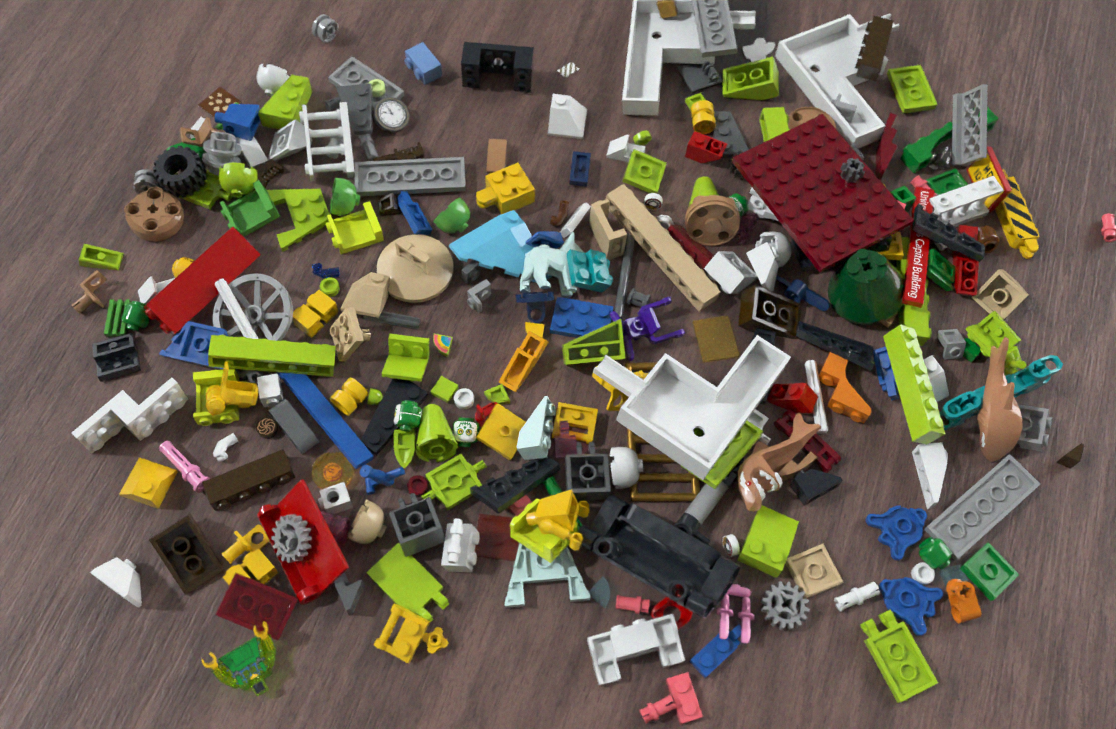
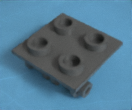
M706 61L703 64L686 63L677 66L691 92L723 82L714 65L710 64V61Z

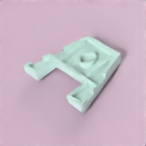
M519 543L505 599V608L525 606L523 584L568 580L570 602L590 600V594L575 566L568 547L550 563Z

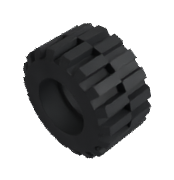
M170 147V150H164L162 155L159 154L157 156L158 160L154 161L153 172L155 178L164 191L173 194L177 198L179 196L185 198L187 195L192 196L195 191L199 192L201 190L200 187L205 185L204 180H207V171L199 156L189 147ZM186 169L183 173L175 175L179 170Z

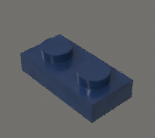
M573 151L569 185L587 187L591 153Z

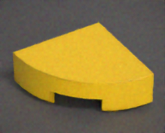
M525 322V331L527 334L531 331L543 338L545 325Z

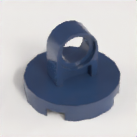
M548 291V295L543 292L522 293V297L521 294H515L516 302L526 303L528 319L533 323H540L545 318L544 301L554 300V292ZM534 309L541 311V317L537 320L531 318V312Z

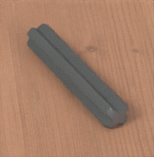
M385 311L381 312L379 318L363 315L365 320L414 329H418L420 326V318Z

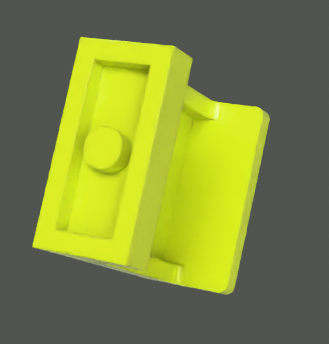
M370 201L363 203L364 210L337 219H332L331 214L327 215L329 222L326 223L329 234L333 233L334 237L331 239L334 248H339L340 254L384 241L381 227Z
M230 368L228 370L227 380L239 381V376L235 369ZM223 369L193 372V381L196 384V413H193V418L198 425L210 426L212 423L220 422L229 424L239 420L238 405H226L222 413L214 416L208 412L206 407L207 389L212 385H221Z
M536 498L525 507L520 515L515 516L511 520L510 534L511 538L551 563L569 545L570 540H563L554 534H542L537 524L528 525L526 515L527 513L536 512L540 501ZM578 522L575 523L574 531L569 533L572 534L578 531Z

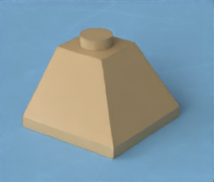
M998 269L977 291V296H972L971 298L989 314L996 311L1004 320L1029 294L1006 271Z
M370 272L354 282L341 306V311H344L347 306L354 307L356 314L379 318L389 296L390 276Z

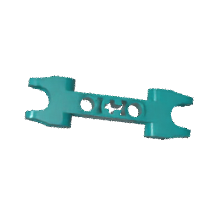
M1049 355L1032 362L1027 368L1005 376L1008 384L1014 383V398L1045 385L1051 376L1062 368L1063 363L1058 356ZM1046 361L1054 362L1056 369H1048ZM985 386L973 392L963 393L945 403L939 412L940 417L945 416L949 420L948 425H943L944 430L956 427L964 423L968 418L978 414L982 407Z

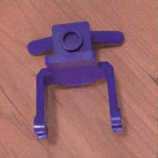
M670 297L642 306L638 312V317L622 321L623 341L628 361L634 359L633 339L637 341L642 336H645V338H648L649 343L655 345L684 336V329H680L657 338L654 337V334L660 330V325L653 309L669 305L672 302ZM615 311L610 313L613 321L621 319Z

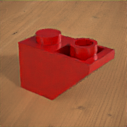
M694 131L688 142L685 157L699 163L719 160L728 144Z
M807 383L773 384L767 401L786 410L790 409L794 413H812L818 396Z

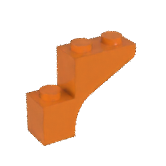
M830 352L819 373V381L827 386L835 387L827 407L836 413H842L850 417L855 422L864 424L870 416L871 408L846 378L845 370L848 360Z

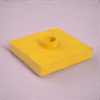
M497 403L477 434L476 439L506 459L511 460L517 451L519 432L526 422Z

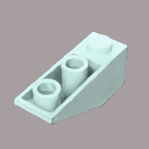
M548 396L542 399L519 432L516 449L524 460L547 458L548 449L551 447L550 435L553 432V416L556 414L555 405L551 403Z

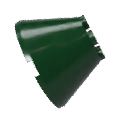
M860 249L831 277L828 285V298L833 310L845 320L864 325L874 324L876 321L890 319L902 308L905 279L886 257L875 251Z

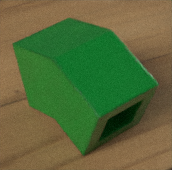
M965 338L966 345L963 357L972 362L981 352L980 347L969 338Z

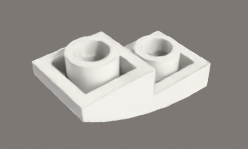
M254 137L252 141L236 138L235 143L241 146V156H244L249 167L256 168L261 163L265 164L268 161Z

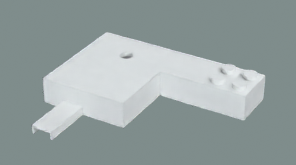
M658 0L633 1L622 97L623 115H658L663 63L703 64L706 61H710V64H714L715 56L701 57L691 0H675L678 14L677 16L667 18L660 17L657 7ZM730 11L733 29H755V11ZM654 34H660L661 38L654 39L652 36Z
M849 14L780 41L775 57L812 104L832 117L836 130L850 146L854 145L857 148H861L880 140L885 124L853 87L868 80L856 77L858 69H855L857 59H861L858 54L861 46H864V44H861L864 34L868 33L865 32L867 23L859 25ZM891 14L882 16V18L889 19ZM893 23L891 32L898 30L899 24L895 25ZM886 56L884 57L879 75L883 74L888 59ZM817 67L820 71L813 72L810 68ZM838 94H842L841 102L857 106L851 123L847 122L832 104V100H836Z
M757 335L718 387H715L666 353L644 380L607 355L594 368L593 373L629 397L620 408L616 421L704 480L782 373L791 357ZM693 429H702L704 431V436H696L693 432Z

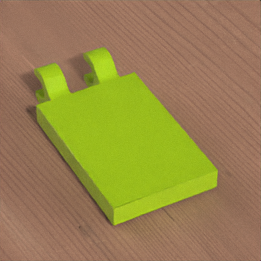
M400 543L395 545L366 572L395 604L430 621V623L433 621V618L424 609L426 605L432 600L442 610L449 605L448 599L440 593L443 590V586L412 555L405 557Z
M891 610L878 615L881 622L888 628L880 633L873 619L860 624L864 633L869 637L864 642L897 703L938 683L904 621L897 623Z

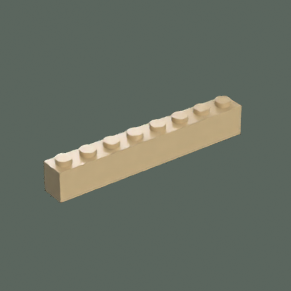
M623 184L606 195V199L610 202L609 211L699 312L717 300L720 294L718 286L711 282L704 270L694 263L693 258L685 253L681 245L670 236L668 230L659 224L654 215L650 214L645 205L634 196L631 189H628Z

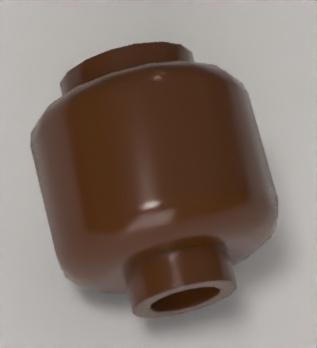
M981 226L978 228L977 241L985 245V253L993 252L1000 241L994 228L991 226Z

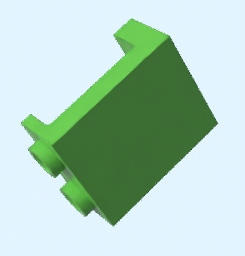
M260 180L252 183L256 190L229 205L224 201L220 202L223 208L220 211L224 218L230 222L227 224L229 229L234 227L243 237L280 217L268 191Z

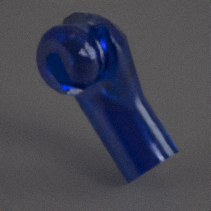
M321 263L312 264V273L315 276L324 279L340 276L338 267L322 269Z

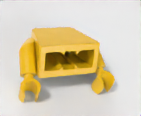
M568 490L541 499L536 512L527 513V523L529 526L537 524L542 534H554L563 540H570V548L579 550L583 541L582 534L578 532L571 534L569 532L574 531L577 515L580 517L588 516L589 504L587 501H580L578 503L573 491Z

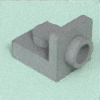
M838 94L837 99L832 100V104L843 118L851 123L857 106L841 102L842 94Z
M487 279L467 291V303L472 309L475 308L478 313L482 312L481 301L486 300L491 295V284Z
M958 329L938 330L937 337L944 347L943 358L945 360L962 358L966 341Z

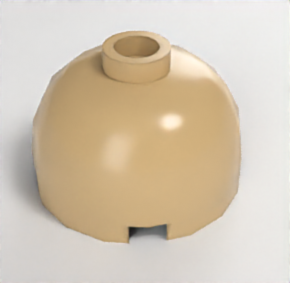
M365 500V506L362 505L351 525L354 528L351 533L348 532L347 538L360 544L371 543L377 536L381 538L387 527L383 525L385 516L382 509L375 503Z

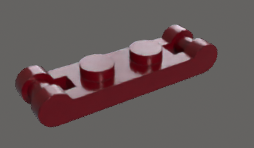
M788 409L783 413L782 418L774 421L775 427L783 431L789 438L793 433V426L790 427L787 423H793L796 414ZM816 433L801 449L807 455L812 452L817 456L814 462L825 473L830 472L832 466L837 465L841 461L840 455ZM824 454L828 456L827 460L822 457Z

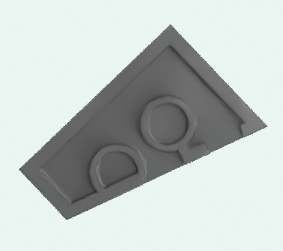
M371 83L337 86L341 101L347 102L348 118L354 134H372L373 87Z
M714 111L716 128L713 131V138L728 144L721 158H733L749 150L731 112Z

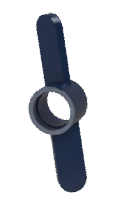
M776 275V280L788 286L784 291L786 298L798 303L803 299L821 311H826L830 308V302L809 290L804 282L796 279L790 283Z

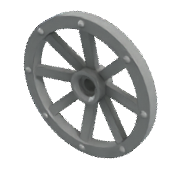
M264 274L244 275L228 284L232 293L246 308L244 314L254 332L256 333L259 326L268 340L281 341L287 334L293 318V304L287 289L276 279ZM255 282L254 305H251L239 291V288ZM262 283H267L276 288V291L261 306ZM219 295L214 306L213 326L224 329L222 316L232 317L229 310L224 309L226 304L221 295ZM281 296L284 313H266ZM282 319L278 330L273 335L265 324V320ZM238 326L233 327L227 331L228 336L233 337L240 332Z

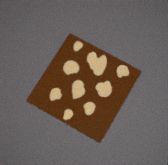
M219 87L198 106L215 117L216 112L225 113L230 104H235V102L240 104L241 101L222 87Z

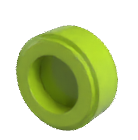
M641 131L633 137L634 143L640 146L648 144L652 139L649 131Z
M332 277L325 278L320 283V290L328 297L336 296L340 291L339 282Z

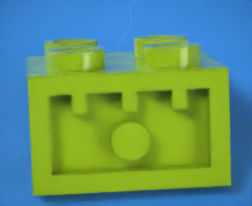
M390 334L388 338L389 355L382 371V377L422 381L429 360V338Z

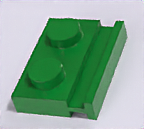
M935 249L929 250L926 276L946 292L953 290L951 283H954L956 267Z

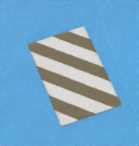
M570 62L557 71L566 78L579 68Z

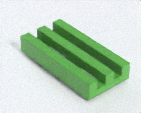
M110 299L104 330L106 337H119L127 334V324L122 322L120 332H118L122 307L125 308L127 304L132 303L130 299L122 301V299H118V301Z

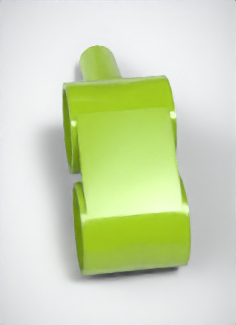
M1018 346L1008 347L1004 363V375L1016 373L1018 369L1026 367V362L1021 359Z

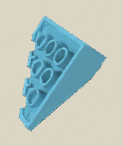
M515 210L495 217L449 244V248L459 260L467 262V259L476 260L479 262L478 266L492 270L494 266L505 269V274L519 277L523 273L525 255L534 247L525 243L532 235L525 222ZM546 274V279L552 277V275Z

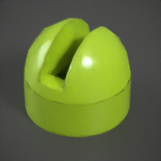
M370 388L367 404L378 405L383 398L382 393L377 389Z

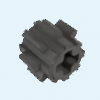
M850 158L847 160V163L842 164L840 176L847 183H857L858 179L862 178L865 173L863 171L865 165L859 159Z

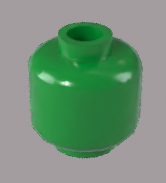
M132 301V303L125 306L121 320L124 324H127V329L139 331V328H146L148 326L150 318L145 313L146 309L144 306L146 304Z
M929 537L919 545L920 550L918 554L930 568L944 569L950 564L949 559L952 552L942 539Z

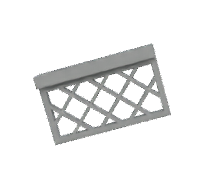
M985 84L963 94L956 93L953 95L952 165L969 166L971 163L984 159L987 156V85Z

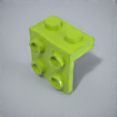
M996 311L991 312L980 323L966 328L969 339L981 347L980 351L986 357H990L991 347L995 346L998 348L1005 337L1009 339L1008 347L1015 346L1021 341Z

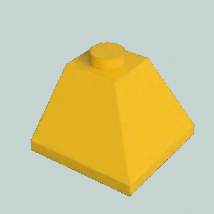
M139 457L119 495L159 509L178 471Z

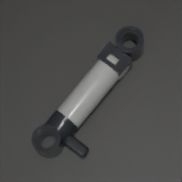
M744 458L737 463V468H733L716 489L705 484L673 526L709 545L710 539L697 530L722 496L732 486L736 477H738V471Z

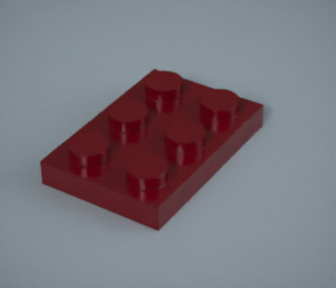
M235 572L215 615L253 631L256 625L257 630L260 632L265 630L263 622H266L268 624V637L278 641L298 598Z

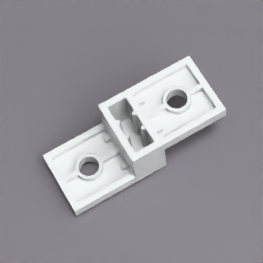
M170 378L140 405L122 390L75 429L72 434L91 454L102 448L104 443L112 436L117 435L124 426L141 441L151 435L157 426L166 422L172 413L182 408L188 398L173 378Z

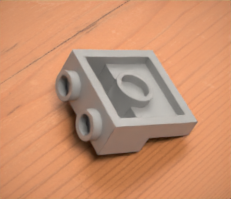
M1018 404L1022 415L1023 429L1016 444H1020V448L1042 452V447H1047L1049 435L1045 434L1046 429H1051L1052 425L1049 409Z

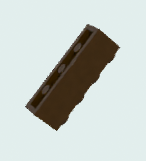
M873 16L872 22L867 23L865 32L868 34H864L861 43L864 46H861L858 54L861 59L858 58L855 69H858L856 77L877 81L894 20Z
M284 449L202 483L210 505L217 511L225 510L231 504L238 501H246L257 493H266L274 486L285 485L296 477Z

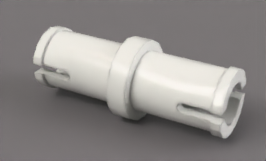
M871 582L858 589L856 587L852 588L851 592L834 598V601L838 602L836 603L838 610L843 611L855 604L861 605L864 603L863 601L880 595V591L877 590L879 589L877 584Z

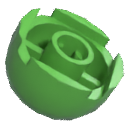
M335 178L330 203V214L344 216L350 214L355 205L359 206L360 195L357 194L356 187L352 182L343 178Z
M459 197L449 204L448 208L442 211L433 221L442 232L453 234L459 231L462 233L469 226L467 224L470 219L469 207Z

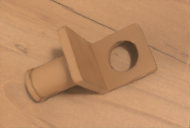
M206 117L199 130L180 128L183 143L203 147L204 142L211 138L212 133L225 132V130L212 128L210 118ZM186 133L192 134L195 140L188 139Z
M96 270L79 284L84 289L85 294L71 306L79 314L92 303H97L100 307L104 308L105 305L93 292L107 281V278ZM99 277L97 283L90 284L93 279Z

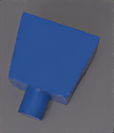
M230 104L225 113H215V122L221 123L226 133L232 134L237 138L252 141L261 122L258 115L260 106L254 104Z

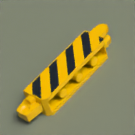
M1002 169L1012 192L995 208V211L1010 247L1014 249L1019 248L1024 258L1031 259L1034 256V252L1036 253L1039 248L1037 243L1039 232L1034 225L1032 215L1028 211L1026 201L1022 197L1020 187L1014 176L1008 177L1005 170Z

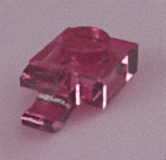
M757 213L745 214L740 218L738 232L733 237L739 238L738 245L747 242V232H752L760 219Z
M559 421L560 436H554L556 458L577 454L576 436L569 435L568 421Z

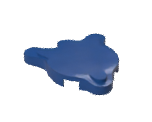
M899 505L890 508L884 514H869L865 521L868 526L882 530V534L878 537L879 542L890 547L891 557L899 561L904 557L905 550L922 538L927 513L921 508L907 509Z
M908 577L894 580L884 579L879 584V591L883 595L887 610H891L897 619L908 623L916 636L924 635L927 628L923 616L931 618L935 615L934 603L943 597V591L940 588H927L918 581Z

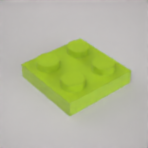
M634 149L622 182L648 193L657 194L667 163Z

